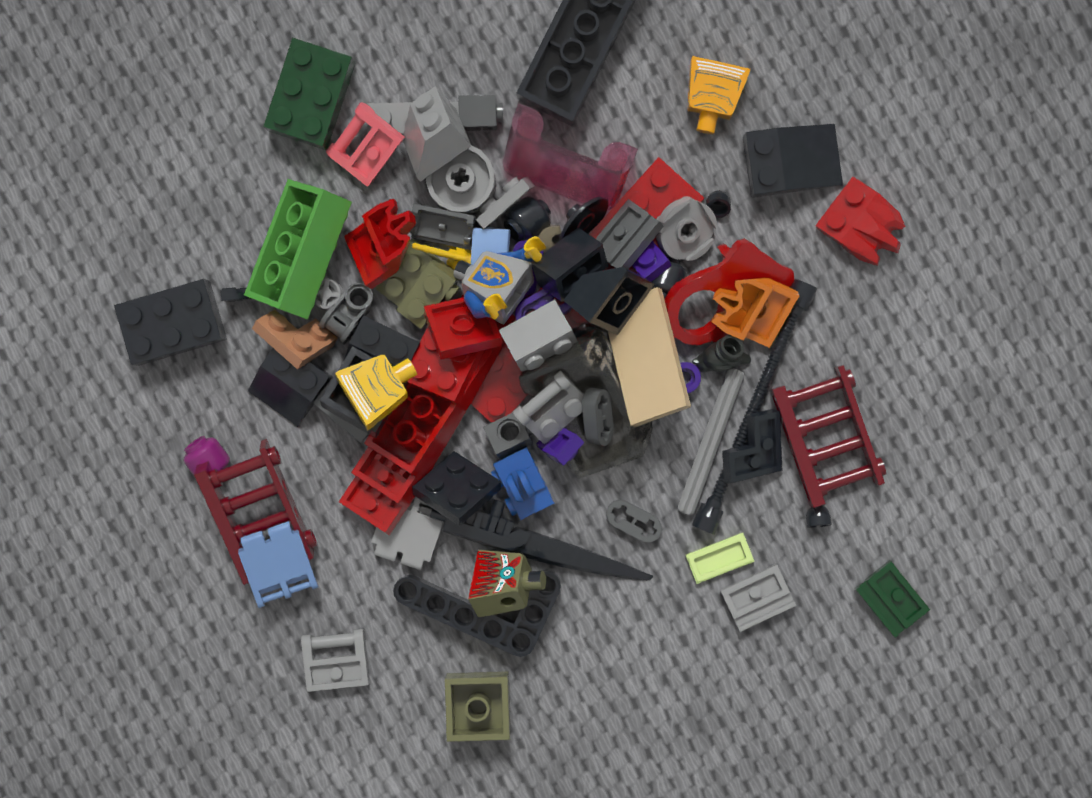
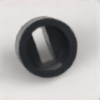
M720 190L709 194L706 205L713 211L715 217L723 218L727 216L731 211L729 195Z
M822 505L820 506L819 513H816L815 508H809L806 513L807 528H815L817 525H821L820 527L831 526L829 510Z

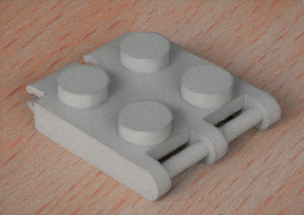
M414 497V503H410L390 536L376 527L371 543L377 544L374 555L395 561L398 552H401L403 556L400 564L421 570L424 561L430 562L444 522L429 518L431 509L420 506L421 503L427 504Z

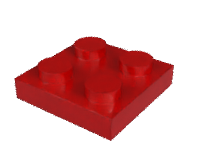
M464 297L424 306V316L441 360L502 346V336L496 321L491 317L475 318L465 304Z
M427 327L411 359V363L418 375L409 379L408 384L459 405L485 350L441 360L429 327Z

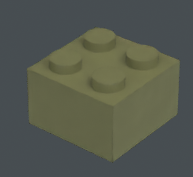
M509 671L447 673L445 677L447 742L510 740Z

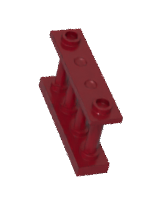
M844 365L834 367L837 377L794 392L791 389L786 391L785 386L770 389L775 407L780 411V421L809 505L813 508L826 504L823 496L828 495V491L869 477H872L876 485L885 484L883 476L887 473L884 463L880 457L876 458L852 390L853 387H856L854 376L850 369L845 370ZM842 389L847 404L846 407L802 421V419L796 420L793 408L797 407L798 403ZM852 418L857 436L814 451L811 448L806 449L803 438L807 437V433ZM862 447L868 465L825 480L816 478L813 467L817 466V462Z
M267 439L262 440L260 443L259 451L261 455L219 471L217 469L212 470L209 461L197 465L194 473L243 585L248 584L249 581L238 554V549L243 548L241 537L259 531L263 532L268 530V528L289 521L294 531L299 530L309 560L314 558V547L317 546L315 535L312 529L306 530L279 468V464L282 463L279 452L275 446L270 447ZM262 467H267L273 483L233 498L229 496L224 497L220 488L223 486V482ZM279 494L285 510L244 526L242 524L237 525L233 517L235 510Z

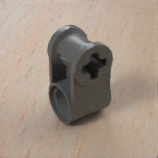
M363 283L350 285L339 300L325 313L318 326L322 329L326 327L340 338L342 344H346L355 333L363 315L367 316L371 310L373 300L371 289ZM358 295L364 297L366 303L362 306H356L350 299Z

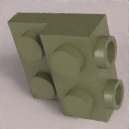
M412 238L397 273L380 283L376 290L398 306L397 311L422 329L427 325L424 316V306L444 302V300H451L460 287L456 285L459 279L454 277V270L434 254L413 249L412 244L418 242Z

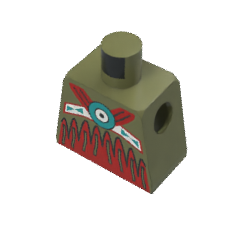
M478 550L468 600L478 617L524 609L528 603L530 590L545 589V572L543 570L532 571L526 557L520 553Z

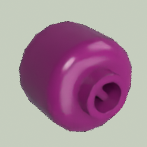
M203 435L195 439L184 449L186 454L183 462L193 475L196 466L209 461L212 470L217 469L219 471L226 468L230 461L229 455L214 437L205 438Z

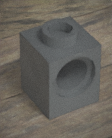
M496 95L458 96L459 117L465 131H481V127H483V130H497V122H503V103H497Z
M513 413L483 427L495 454L500 460L533 444L530 435L533 433ZM508 428H518L519 434L516 439L512 441L504 440V433Z

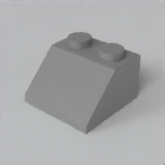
M436 86L421 94L410 104L403 143L416 177L421 182L471 147V143L456 108Z
M556 300L547 303L499 330L522 372L527 369L533 370L544 363L545 359L554 354L559 355L567 352L572 347V344L578 342Z

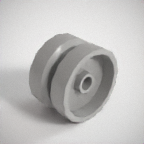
M471 145L464 152L426 177V184L430 196L441 209L472 215L480 212L479 208L493 197L496 187V176L489 158L480 149ZM465 176L468 179V183L463 182L461 187H459L456 183L457 178Z

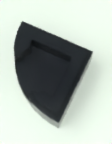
M236 287L220 290L221 301L223 302L252 300V298L244 296L246 288L236 289Z

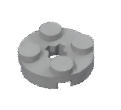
M688 196L678 199L669 204L661 215L656 218L664 226L656 235L657 243L664 253L674 259L695 260L704 255L713 244L714 239L712 235L714 228L717 229L716 217L706 204ZM691 223L692 225L689 227L690 233L687 236L683 233L681 234L682 227L685 224Z

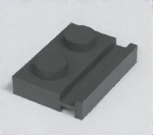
M628 199L596 239L603 243L607 262L611 266L629 269L664 226L659 220L653 218L648 212Z

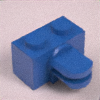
M528 447L493 464L495 470L491 471V474L501 481V487H505L509 498L505 499V502L512 516L518 514L520 520L554 504V500Z

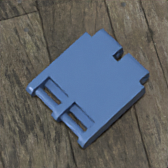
M289 521L268 528L270 539L265 540L262 531L241 537L243 548L238 549V554L258 608L264 607L266 602L285 596V599L290 598L292 593L312 587V589L319 588L299 530L292 531ZM307 578L309 579L308 582L290 588L288 586L290 584L305 580ZM278 588H282V591L262 597L261 595L276 590Z

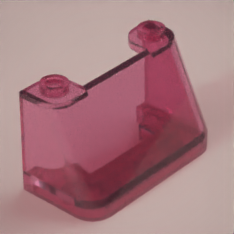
M518 103L502 163L506 173L513 178L517 177L519 180L528 177L536 187L581 204L602 196L608 201L607 211L615 207L622 195L638 149L620 142L611 143L605 147L600 160L597 161L544 141L540 137L544 125L540 113Z

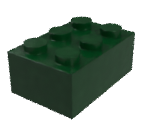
M292 37L263 127L271 133L327 150L356 64L351 56Z

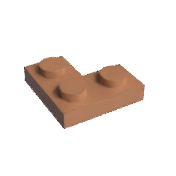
M275 309L257 319L252 327V330L296 369L301 368L332 348L338 339L326 327L324 329L319 327L320 322L316 318L297 329Z

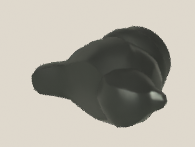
M727 335L712 343L703 353L692 360V363L696 365L700 372H725L736 368L738 365H748L751 362L750 355L744 353V346L741 340L731 335Z

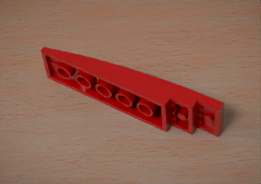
M511 314L504 325L496 321L498 329L500 330L515 322L516 317ZM502 346L484 351L459 405L408 384L406 388L408 398L392 411L377 438L369 435L365 440L364 444L368 448L351 473L355 475V478L339 500V503L390 536L415 497L412 487L434 467L487 376Z

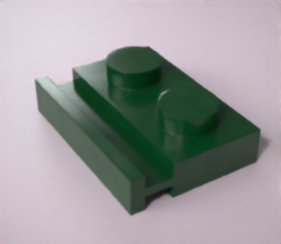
M890 560L866 578L862 584L854 588L895 638L904 629L910 627L930 611V608Z

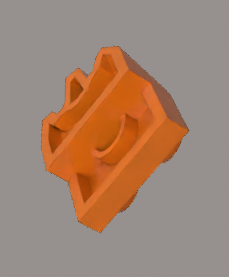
M769 278L735 281L737 292L719 288L714 293L713 300L725 310L716 313L711 322L731 336L743 341L746 337L768 348L772 345L799 298L798 291Z

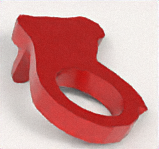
M745 238L737 240L731 248L724 243L719 245L717 248L723 259L722 262L691 274L675 283L664 299L674 338L685 344L702 345L711 341L713 343L717 342L719 339L729 335L711 321L697 329H685L680 326L678 319L680 307L685 299L693 293L701 290L716 292L719 288L737 292L735 281L769 278L790 287L794 281L793 270L788 266L777 263ZM718 304L716 313L723 312L725 309Z

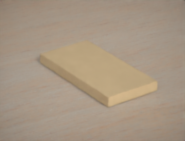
M656 287L651 289L618 335L608 331L630 426L633 427L691 407L662 289Z

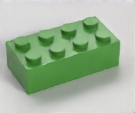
M287 179L244 296L308 320L352 202L324 189Z

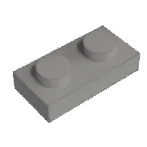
M517 177L513 178L502 188L505 194L496 201L492 197L479 208L482 214L476 221L483 229L489 227L535 185L528 177L522 178L520 181Z

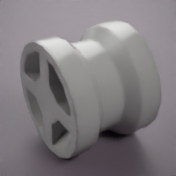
M324 278L317 293L315 305L329 310L344 293L341 285L332 279Z

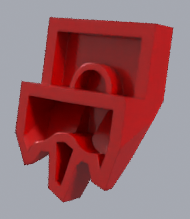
M853 176L815 225L819 231L840 244L851 255L878 266L880 257L877 254L878 249H885L899 254L901 243L891 232L893 230H902L906 227L900 212L878 192Z
M394 198L377 204L363 214L364 223L344 236L364 284L370 289L375 288L397 273L410 245V237L407 234L416 225L415 215L410 210L397 215L398 205Z

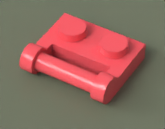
M361 102L355 109L356 114L336 143L330 144L326 153L331 159L368 187L399 147L405 136L379 117L369 105ZM366 122L372 128L350 157L346 154L345 150Z

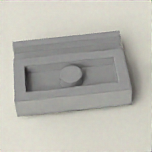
M777 564L720 589L740 632L796 606Z

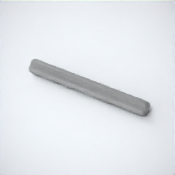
M735 368L726 372L681 496L678 510L684 514L693 515L695 513L741 386L744 373Z

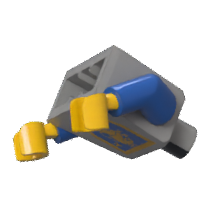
M531 237L524 244V248L517 251L501 253L483 252L474 265L462 260L457 263L453 275L455 278L462 280L464 302L475 318L491 317L500 324L504 325L534 283L531 261L539 262L542 258L540 251L546 249V245L539 237Z

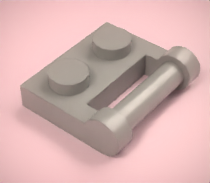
M561 370L553 376L555 380L523 407L519 405L512 411L515 417L543 444H546L583 412L582 401L584 394Z
M355 629L354 633L312 637V634L302 635L301 644L307 692L370 684L364 629ZM355 645V654L314 658V649Z

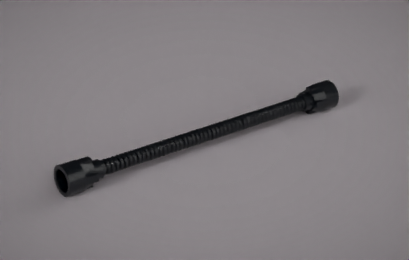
M797 279L793 281L791 288L798 291L799 298L779 331L780 334H778L777 341H775L776 345H773L774 349L771 350V356L768 357V363L765 364V371H762V378L759 379L760 382H758L757 389L753 393V400H750L751 404L748 405V411L745 412V418L742 419V426H739V433L736 434V440L733 441V448L744 446V443L747 442V414L759 412L758 410L762 406V399H765V392H768L767 388L770 387V381L773 380V374L776 373V366L780 363L779 359L782 358L781 355L785 351V344H788V337H791L790 333L793 332V326L797 322L796 319L801 317L803 310L808 311L817 288L811 284ZM723 469L716 481V488L712 491L713 495L708 497L706 504L701 502L692 526L714 535L724 512L720 510L722 506L721 498L724 497V491L728 487V482L724 481Z

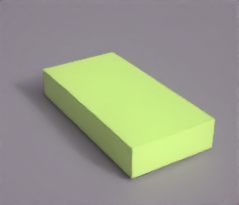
M743 532L685 554L696 584L755 562Z

